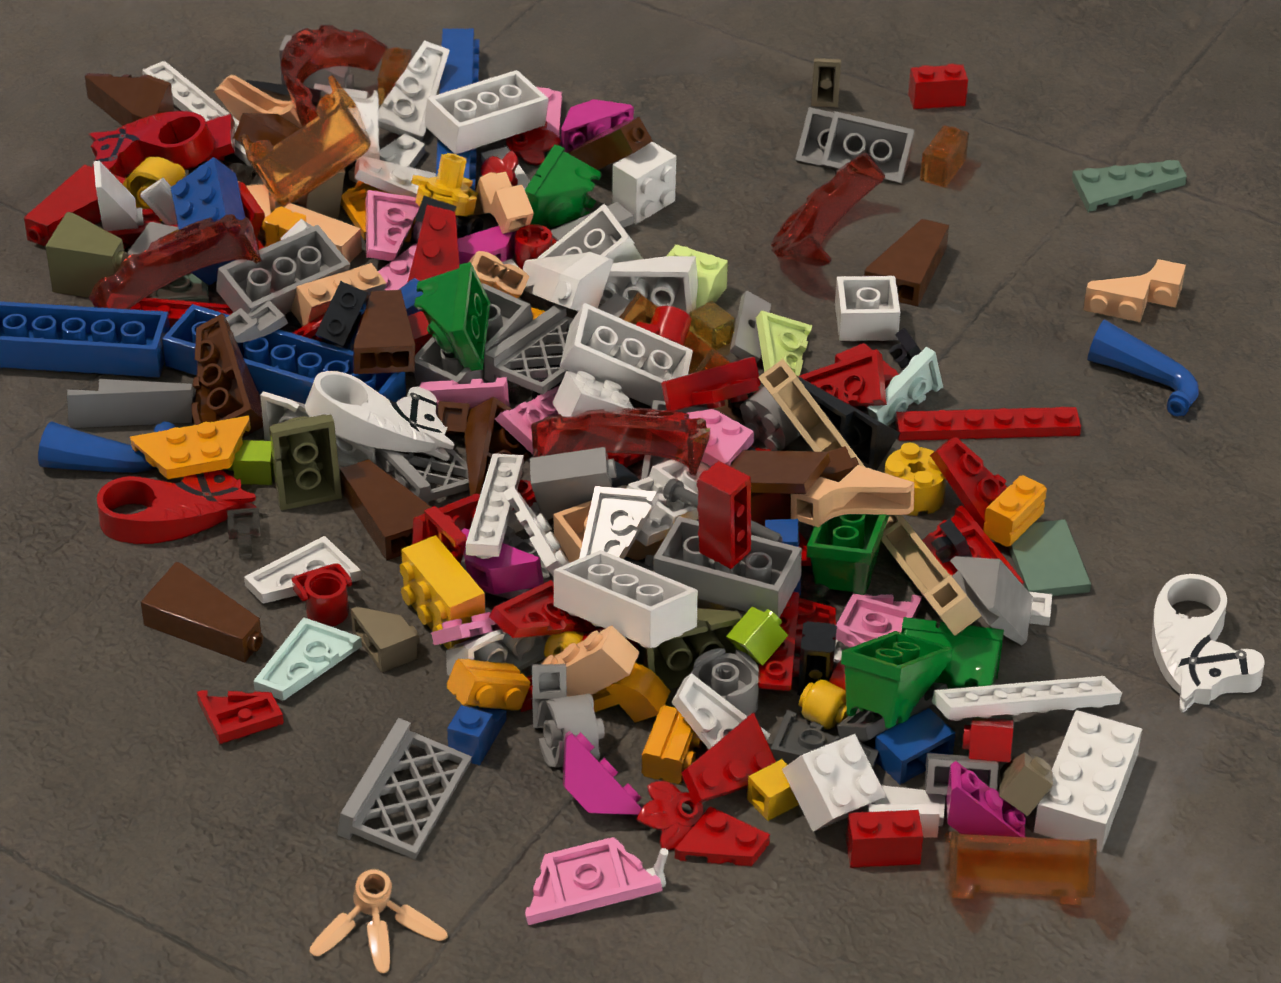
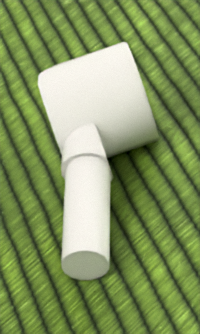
M665 848L660 850L654 868L645 869L652 876L656 874L660 878L662 887L666 886L664 865L669 851Z

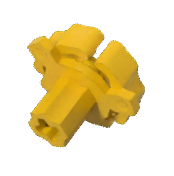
M452 153L442 154L437 177L426 178L413 175L411 183L418 185L416 204L420 206L423 196H427L457 206L455 213L458 216L473 215L478 194L470 188L473 181L463 177L467 162L466 158Z

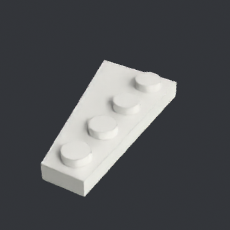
M427 41L422 43L406 70L379 108L380 128L399 135L407 134L422 141L426 130L424 122L427 98L437 94L449 49Z

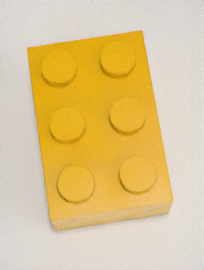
M436 535L401 549L402 563L399 565L403 577L401 595L404 602L408 606L412 605L416 610L423 625H428L434 632L443 629V622L461 619L462 624L471 623V616L485 613V593ZM469 638L460 639V640L451 641V642L442 643V644H443L447 649H450V648H452L454 645H456V644H458V643H462V642H464L465 640H467V639H469Z

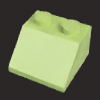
M676 244L667 256H696L698 289L695 318L702 320L727 288L728 260Z

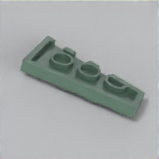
M1178 160L1096 169L1087 168L1073 171L1072 181L1087 212L1096 210L1097 205L1104 203L1108 207L1116 205L1119 199L1130 197L1132 200L1141 198L1142 194L1147 191L1159 193L1184 186L1187 178Z

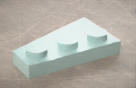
M925 347L918 355H915L910 360L909 365L899 375L894 376L889 386L885 389L887 405L868 406L869 416L888 426L895 421L896 412H906L908 406L913 402L919 405L926 400L925 394L930 390L937 392L942 389L943 384L936 352Z
M303 617L254 679V690L258 692H271L275 698L284 701L361 648L362 639L354 634Z

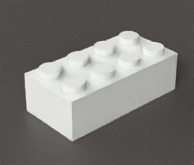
M515 70L428 97L424 125L454 154H458L545 126L549 98L519 71Z
M584 303L569 326L560 367L576 374L578 371L586 372L592 375L595 380L603 383L605 380L613 381L622 387L621 390L626 396L652 407L653 400L665 401L661 386L663 381L688 375L693 350Z
M600 550L554 569L555 607L566 611L571 616L585 619L594 626L606 629L612 625L624 637L638 642L642 647H657L660 643L673 637H679L684 632L697 627L698 590Z
M1076 710L1051 770L1053 772V786L1038 803L1034 833L1102 852L1138 756L1142 728Z

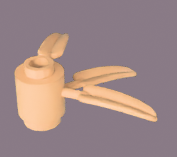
M372 869L363 872L356 881L353 896L356 907L348 915L346 913L339 914L310 947V953L313 956H320L337 945L354 929L355 921L353 919L362 912L373 916V922L367 924L373 963L378 972L387 973L390 967L388 928L385 921H380L379 913L385 910L386 907L396 912L395 920L398 923L424 937L443 941L447 938L448 934L441 926L409 905L404 904L400 907L390 901L392 891L390 878L384 872Z

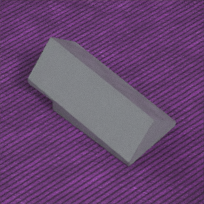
M809 107L795 160L901 184L910 161L915 130L834 111L833 113Z
M99 379L98 391L67 389L69 427L152 425L162 422H170L172 424L192 423V403H195L196 389L192 384Z
M955 556L950 561L958 570L952 577L969 597L987 624L995 629H1003V635L1021 646L1027 642L1033 599L1029 591L1000 559Z

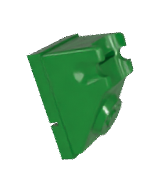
M554 144L525 188L526 195L534 212L530 225H541L552 229L588 215L589 212L585 208H593L596 200L588 194L595 187V183L591 182V180H599L602 173L566 153L564 147Z
M472 263L460 264L458 269L419 281L416 291L423 292V294L415 298L414 306L426 316L429 322L428 333L433 336L435 342L446 354L452 353L463 367L470 368L471 371L483 370L490 300Z
M846 514L834 517L823 523L820 527H814L807 544V557H810L817 596L821 597L824 589L850 591L860 595L867 593L889 515Z
M903 617L901 633L953 648L952 661L947 663L945 669L934 683H947L948 689L995 684V679H998L1003 629L969 625L954 636L944 622H940V627L936 628L937 621Z
M894 631L843 650L841 664L845 665L846 714L850 717L855 716L858 708L861 712L869 710L878 713L884 718L885 728L888 729L896 725L897 718L898 723L906 722L913 708L942 673L947 663L952 661L953 648Z

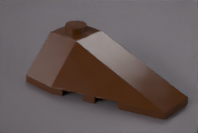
M87 73L85 75L87 98L122 126L151 115L174 111L172 86L167 81L151 75H142L140 77H132L131 74H124L121 77L98 73Z
M220 314L196 328L195 360L198 362L197 377L193 379V387L196 389L195 403H192V416L195 425L203 422H215L249 415L251 429L250 431H245L242 436L244 438L263 427L261 398L225 315Z
M495 397L469 410L465 429V445L470 496L476 493L481 494L492 454L524 455V462L532 455L495 420L500 413L512 410V408Z

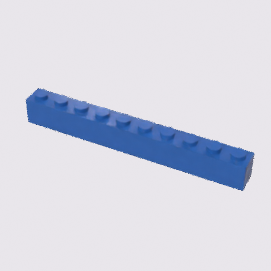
M442 29V47L450 51L440 80V94L479 82L480 53L479 39H474V29ZM437 139L436 177L441 155L447 153L454 154L439 139ZM476 148L457 155L466 158L467 162L463 177L473 181L470 188L476 191L477 155Z

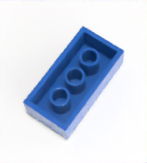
M213 157L171 187L186 269L210 286L217 281L219 267L253 253L236 173Z

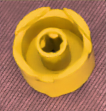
M148 157L125 179L122 185L135 197L137 208L151 209L140 197L142 191L161 178H164L172 187L179 180L185 178V170L181 165L174 164L167 159Z
M912 442L904 443L901 449L896 450L887 458L885 473L914 482V510L907 515L918 516L919 511L928 510V514L940 509L945 500L947 480L930 457L934 451L919 447Z

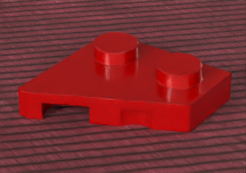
M436 506L424 510L428 538L436 535L461 564L467 541L466 535L454 524L449 515H445Z
M208 690L197 692L198 703L219 744L284 724L283 713L271 692L244 693L242 691H228V697L208 696Z
M710 806L675 848V859L686 861V855L707 857V863L722 864L730 862L734 865L753 866L770 844V834Z

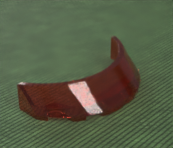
M321 25L319 29L315 30L305 28L292 36L282 52V74L296 115L304 130L315 143H318L331 121V117L312 104V93L303 83L311 74L329 67L346 66L375 71L387 50V46L364 31L354 29L353 32L339 30L333 25Z
M866 152L837 170V174L830 181L815 189L806 198L807 202L787 218L771 243L773 247L771 251L776 256L816 267L830 264L832 259L821 247L822 242L844 215L885 178V174Z
M228 214L215 222L211 217L175 230L152 242L144 252L132 254L123 260L115 274L107 278L102 277L95 284L89 298L94 307L130 309L161 287L198 269L230 260H249L256 264L262 262L253 226L247 217L240 220L236 219L234 214Z
M625 408L614 412L604 411V409L588 410L576 416H561L559 414L546 417L531 425L533 458L605 447L607 453L642 454L675 460L687 466L689 474L693 476L697 474L711 435L710 428L706 427V420L702 418L689 419L688 413L647 408Z

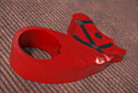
M190 111L159 113L133 121L114 131L90 133V137L94 141L91 148L96 157L95 161H100L113 175L125 179L129 173H132L148 157L164 158L186 169L207 159L214 151L215 146L214 138L205 118L200 114Z
M223 469L184 476L180 483L137 476L121 477L105 484L97 495L99 523L103 533L111 539L133 544H154L181 539L211 528L232 515L254 513L257 511V507L250 503L256 500V495L242 490L241 479H235L226 474ZM126 504H141L148 507L135 514L113 512L117 507Z

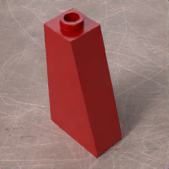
M84 164L24 217L27 240L46 247L66 212L74 213L93 224L102 221L93 167ZM114 175L123 184L125 178Z

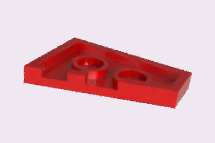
M954 437L934 451L930 457L967 511L983 530L984 523L986 522V508L1008 488L1005 485L1006 480L999 474L993 475L984 467L983 460L957 437Z

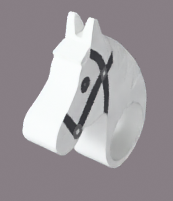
M325 371L315 377L305 403V410L309 417L331 414L334 419L335 434L337 436L379 449L400 452H423L448 461L450 456L444 448H454V443L445 436L448 427H445L436 415L437 399L430 391L421 387H412L409 389L407 397L393 402L360 379L347 373Z
M1184 574L1169 580L1157 597L1153 616L1152 647L1154 656L1166 681L1180 694L1179 709L1182 713L1187 711L1193 703L1210 705V701L1216 699L1221 694L1251 693L1256 691L1262 683L1265 662L1263 655L1253 649L1233 650L1230 646L1216 641L1224 627L1227 595L1218 582L1199 574ZM1181 601H1197L1207 605L1214 612L1207 616L1191 617L1190 619L1181 613L1176 614V610L1172 608V605Z

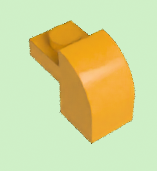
M635 663L629 676L591 696L594 702V712L619 704L636 723L657 716L660 708L665 705L671 691L653 671L641 664Z

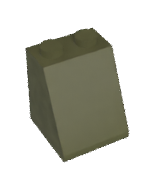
M66 212L46 244L52 292L105 301L108 300L110 294L123 295L129 289L130 276L126 272L127 252L123 249L122 239L74 213Z

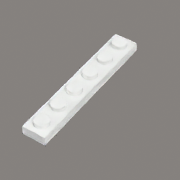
M492 454L466 541V555L482 559L499 557L512 511V505L507 501L503 492L513 485L518 489L524 468V455Z
M1105 676L934 690L932 703L946 718L959 721L963 718L971 717L990 718L993 715H1019L1020 713L1027 712L1046 713L1049 710L1102 708L1105 705L1119 704L1122 692Z

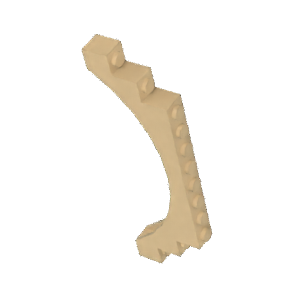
M781 359L758 377L814 452H827L846 446L850 457H856L859 465L865 467L784 359ZM889 515L881 541L940 619L947 625L954 636L982 615L902 515Z

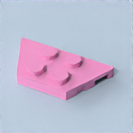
M714 409L647 419L648 431L709 466L714 465L717 461L730 466L731 462L736 459L742 450L749 449L754 443V431Z
M852 594L836 624V639L851 648L894 631L902 632L903 617H916L921 607L923 596L912 595L911 602L893 601V595L880 594L872 596L868 594Z
M611 837L545 854L540 867L541 874L536 879L533 887L534 897L530 908H526L525 915L529 926L662 892L663 890L660 878L656 874L654 876L649 874L636 856L626 852L624 846L617 839Z

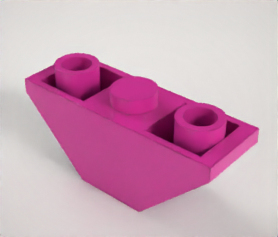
M596 99L570 107L561 128V147L565 148L564 151L566 153L571 152L605 130L634 119V107L630 104Z
M496 226L458 238L459 263H468L477 251L488 252L496 256L501 262L512 259L515 254V235L517 231L502 234L500 227Z
M464 528V529L461 530V531H462V532L466 535V537L468 538V534H469V531H470V530ZM502 543L499 557L482 559L466 555L465 545L464 559L467 573L484 591L496 595L535 588L544 583L540 558L533 554Z
M569 731L564 739L563 785L588 813L639 814L642 808L638 802L642 797L629 783L622 787L615 780L614 777L618 774L617 770L605 758L599 762L590 753L595 747L581 732L575 737Z
M957 761L951 763L947 790L948 824L972 842L1020 844L1026 841V819L1024 814L999 797V792L982 782L973 771L967 770Z

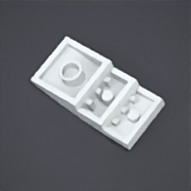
M686 454L652 466L649 477L628 484L627 489L655 491L660 496L636 537L639 542L648 546L664 539L678 516L692 520L699 519L697 508L680 500L671 502L665 499L663 490L666 483L670 479L675 478L683 482L685 489L698 494L697 480L700 474L711 466L690 454Z

